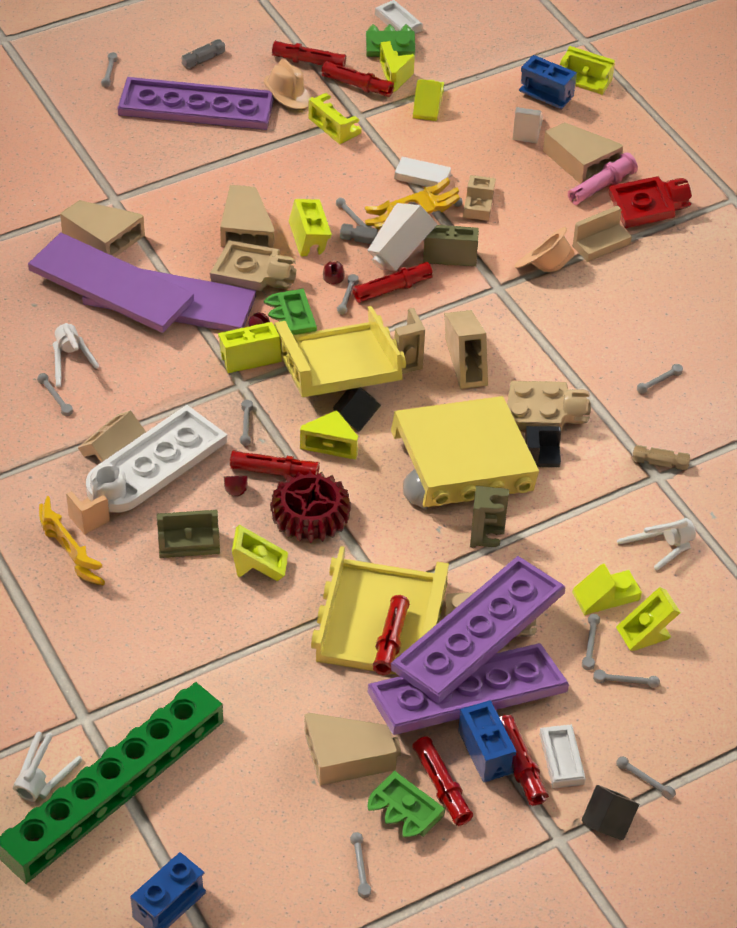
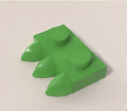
M372 24L366 31V57H380V43L387 41L391 42L393 51H397L398 56L411 54L415 56V31H412L409 25L405 24L400 31H396L389 24L384 31H379Z
M304 289L275 293L264 300V304L274 308L268 313V316L279 322L286 321L293 335L317 331Z
M395 770L371 793L368 799V811L387 809L385 813L386 824L404 822L403 837H413L419 834L424 837L445 816V808Z

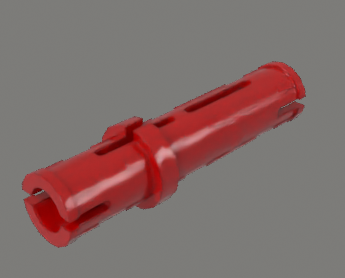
M276 40L272 46V56L292 59L295 63L302 61L323 66L326 61L343 67L346 65V54L302 46L301 43L294 45Z
M326 61L322 66L321 75L323 77L356 86L367 93L371 91L386 97H390L393 93L394 82L375 77L373 73H361Z
M424 262L407 269L403 267L391 275L353 286L354 298L357 303H361L403 287L404 289L411 288L412 284L433 278L431 265L429 262Z
M233 450L230 457V469L277 474L284 476L285 479L287 475L296 477L298 471L302 475H307L311 470L314 475H318L320 470V462L294 459V456L288 455L284 458Z
M394 595L391 598L382 635L377 638L375 646L377 653L372 666L373 670L380 675H388L392 672L391 662L394 661L395 656L401 649L400 636L410 605L409 599L403 595Z
M512 715L501 716L500 720L516 749V755L512 759L515 780L523 787L528 803L532 806L540 805L546 801L549 795L540 779L538 764L531 759Z
M428 736L417 739L413 743L412 748L437 790L436 797L438 801L445 805L456 826L468 823L472 819L473 813L462 796L463 790L460 784L454 782L432 739Z

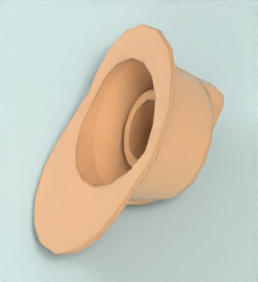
M281 59L279 64L273 67L270 75L264 78V84L275 99L284 106L292 109L307 108L311 96L304 87L303 72L298 67L291 65L286 59Z
M567 227L558 229L541 245L524 255L516 262L515 268L532 263L543 272H555L561 269L575 254L564 236L567 232Z

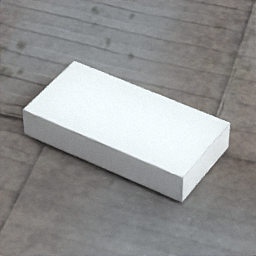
M395 0L375 8V15L386 25L391 24L396 31H400L405 24L409 25L412 31H415V34L423 29V24Z
M402 156L395 170L394 179L431 187L437 185L443 179L449 178L451 167Z
M572 724L540 728L539 735L552 789L585 785L586 778Z

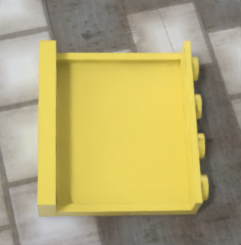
M372 306L368 307L369 322L297 335L291 333L286 321L275 322V328L280 336L281 357L302 398L403 380L402 369L406 368L403 351L399 352L396 340L391 339L388 327L383 326L381 315L377 316Z
M503 396L397 410L394 412L391 433L394 439L402 438L425 490L423 507L472 501L475 499L476 486L509 489V494L534 491L539 469Z
M340 546L338 557H332L329 575L333 576L332 581H326L323 599L327 600L326 605H320L317 623L321 624L320 629H314L311 648L316 649V662L374 671L372 665L377 653L375 647L377 638L382 635L390 600L394 595H403L410 601L400 636L401 649L395 656V659L439 623L447 587L449 563L437 562L435 573L344 559L345 547Z

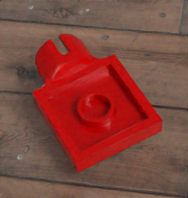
M659 176L609 186V196L614 207L619 206L622 209L620 220L624 228L675 218V211L691 206L689 199L692 197V192L686 178H676L663 182Z

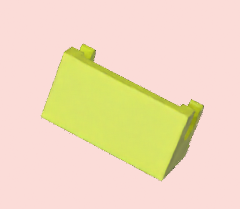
M569 46L560 65L577 72L576 87L603 95L613 79L615 60Z
M328 93L321 94L315 98H309L308 119L337 143L342 144L361 134L362 128L354 125L360 121L359 118L353 116L347 119L333 108V104L323 103L331 98Z
M294 199L289 224L300 256H308L310 247L319 245L317 251L320 255L324 252L327 241L332 236L320 199Z
M272 322L218 333L221 358L225 360L227 373L282 362L280 336Z

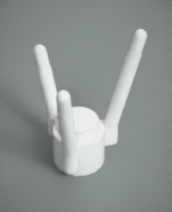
M65 323L56 328L55 338L57 341L52 346L55 351L56 387L60 388L62 379V350L71 353L80 348L95 369L99 368V364L86 347L83 338L79 337L74 325Z
M683 518L671 523L646 527L643 533L620 538L617 540V543L625 544L664 534L667 543L675 545L677 548L654 566L655 570H659L681 552L691 548L689 542L695 539L696 531L693 523L688 518Z
M36 732L21 772L14 782V792L27 801L35 802L38 796L46 799L51 789L82 761V757L77 756L46 784L45 779L47 776L38 766L53 737L52 733L46 734L37 751L42 733Z

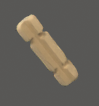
M635 445L632 456L634 462L644 463V461H649L648 464L668 468L674 465L676 469L687 470L689 467V453L678 452V454H674L672 450L651 447V450L646 449L647 446Z

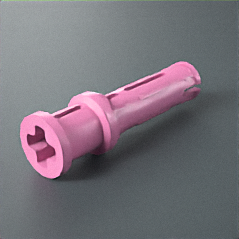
M625 152L615 162L606 163L601 172L575 188L568 191L569 200L573 201L574 205H578L609 184L616 185L626 175L636 173L638 165L635 158L630 153Z

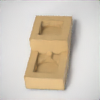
M470 175L463 218L489 221L496 178Z

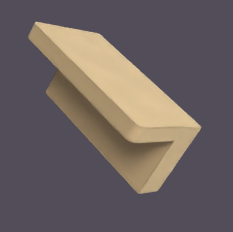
M619 206L576 222L572 247L587 262L631 244L632 236L620 225L622 209Z
M410 308L407 314V325L395 328L394 335L399 352L403 351L405 356L406 368L402 369V374L423 369L425 327L415 309Z
M130 410L117 414L82 443L78 449L84 457L95 454L102 463L146 433V431Z

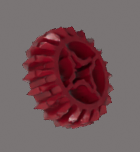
M311 470L307 475H302L298 471L295 478L287 475L285 482H279L277 489L273 490L270 511L272 512V520L274 524H277L279 532L286 531L288 539L296 536L298 542L302 539H308L310 544H312L314 539L324 542L326 536L334 538L336 531H343L345 524L348 523L350 518L351 502L348 490L344 489L342 481L335 482L333 475L326 478L322 471L318 475H314Z

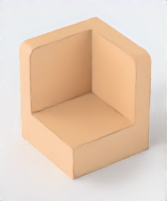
M72 491L66 494L68 515L84 535L110 522L108 499L104 495L93 501L89 498L80 501Z

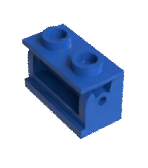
M533 55L521 67V84L523 85L519 89L520 92L560 109L574 97L577 72L536 55Z
M491 700L460 709L458 732L483 783L513 774L514 771L511 766L513 756L516 755V749Z
M179 852L130 896L132 917L144 928H169L206 894L202 878L205 872Z

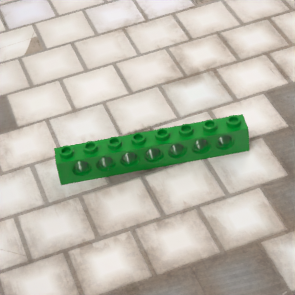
M194 682L187 689L180 690L170 703L163 708L155 710L150 719L140 727L130 730L125 739L115 747H109L100 759L90 767H84L75 779L65 787H59L52 794L51 798L40 807L30 810L25 819L15 827L5 830L0 836V860L25 884L29 883L224 722L223 704L197 682ZM85 797H91L90 799H86V800H83V799H82V798H85ZM61 817H64V818H65V819H63V820H56V819L61 818ZM34 838H40L38 841H30Z

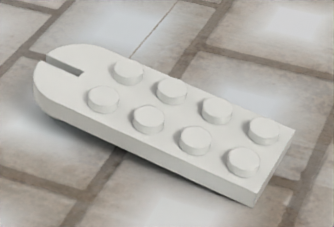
M185 405L94 467L86 478L87 496L93 501L104 495L108 499L109 512L129 511L225 445L228 434L190 406Z

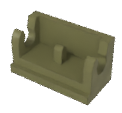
M436 225L424 239L423 263L476 267L479 228Z
M476 486L470 539L471 548H476V546H500L499 539H490L487 535L490 533L500 535L505 532L509 489Z
M217 510L157 514L160 558L220 554Z

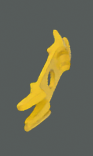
M447 177L435 186L424 187V190L392 202L387 200L379 206H365L366 213L379 216L367 219L365 223L380 230L397 203L407 204L415 202L421 205L428 214L436 211L442 213L460 199L458 195L459 189L456 187L438 195L450 184V180Z
M47 496L44 505L42 503L39 504V518L45 535L48 538H56L76 564L74 568L79 578L97 585H105V581L89 570H99L103 568L102 564L87 556L86 546L79 547L62 525V515L52 511L50 497Z

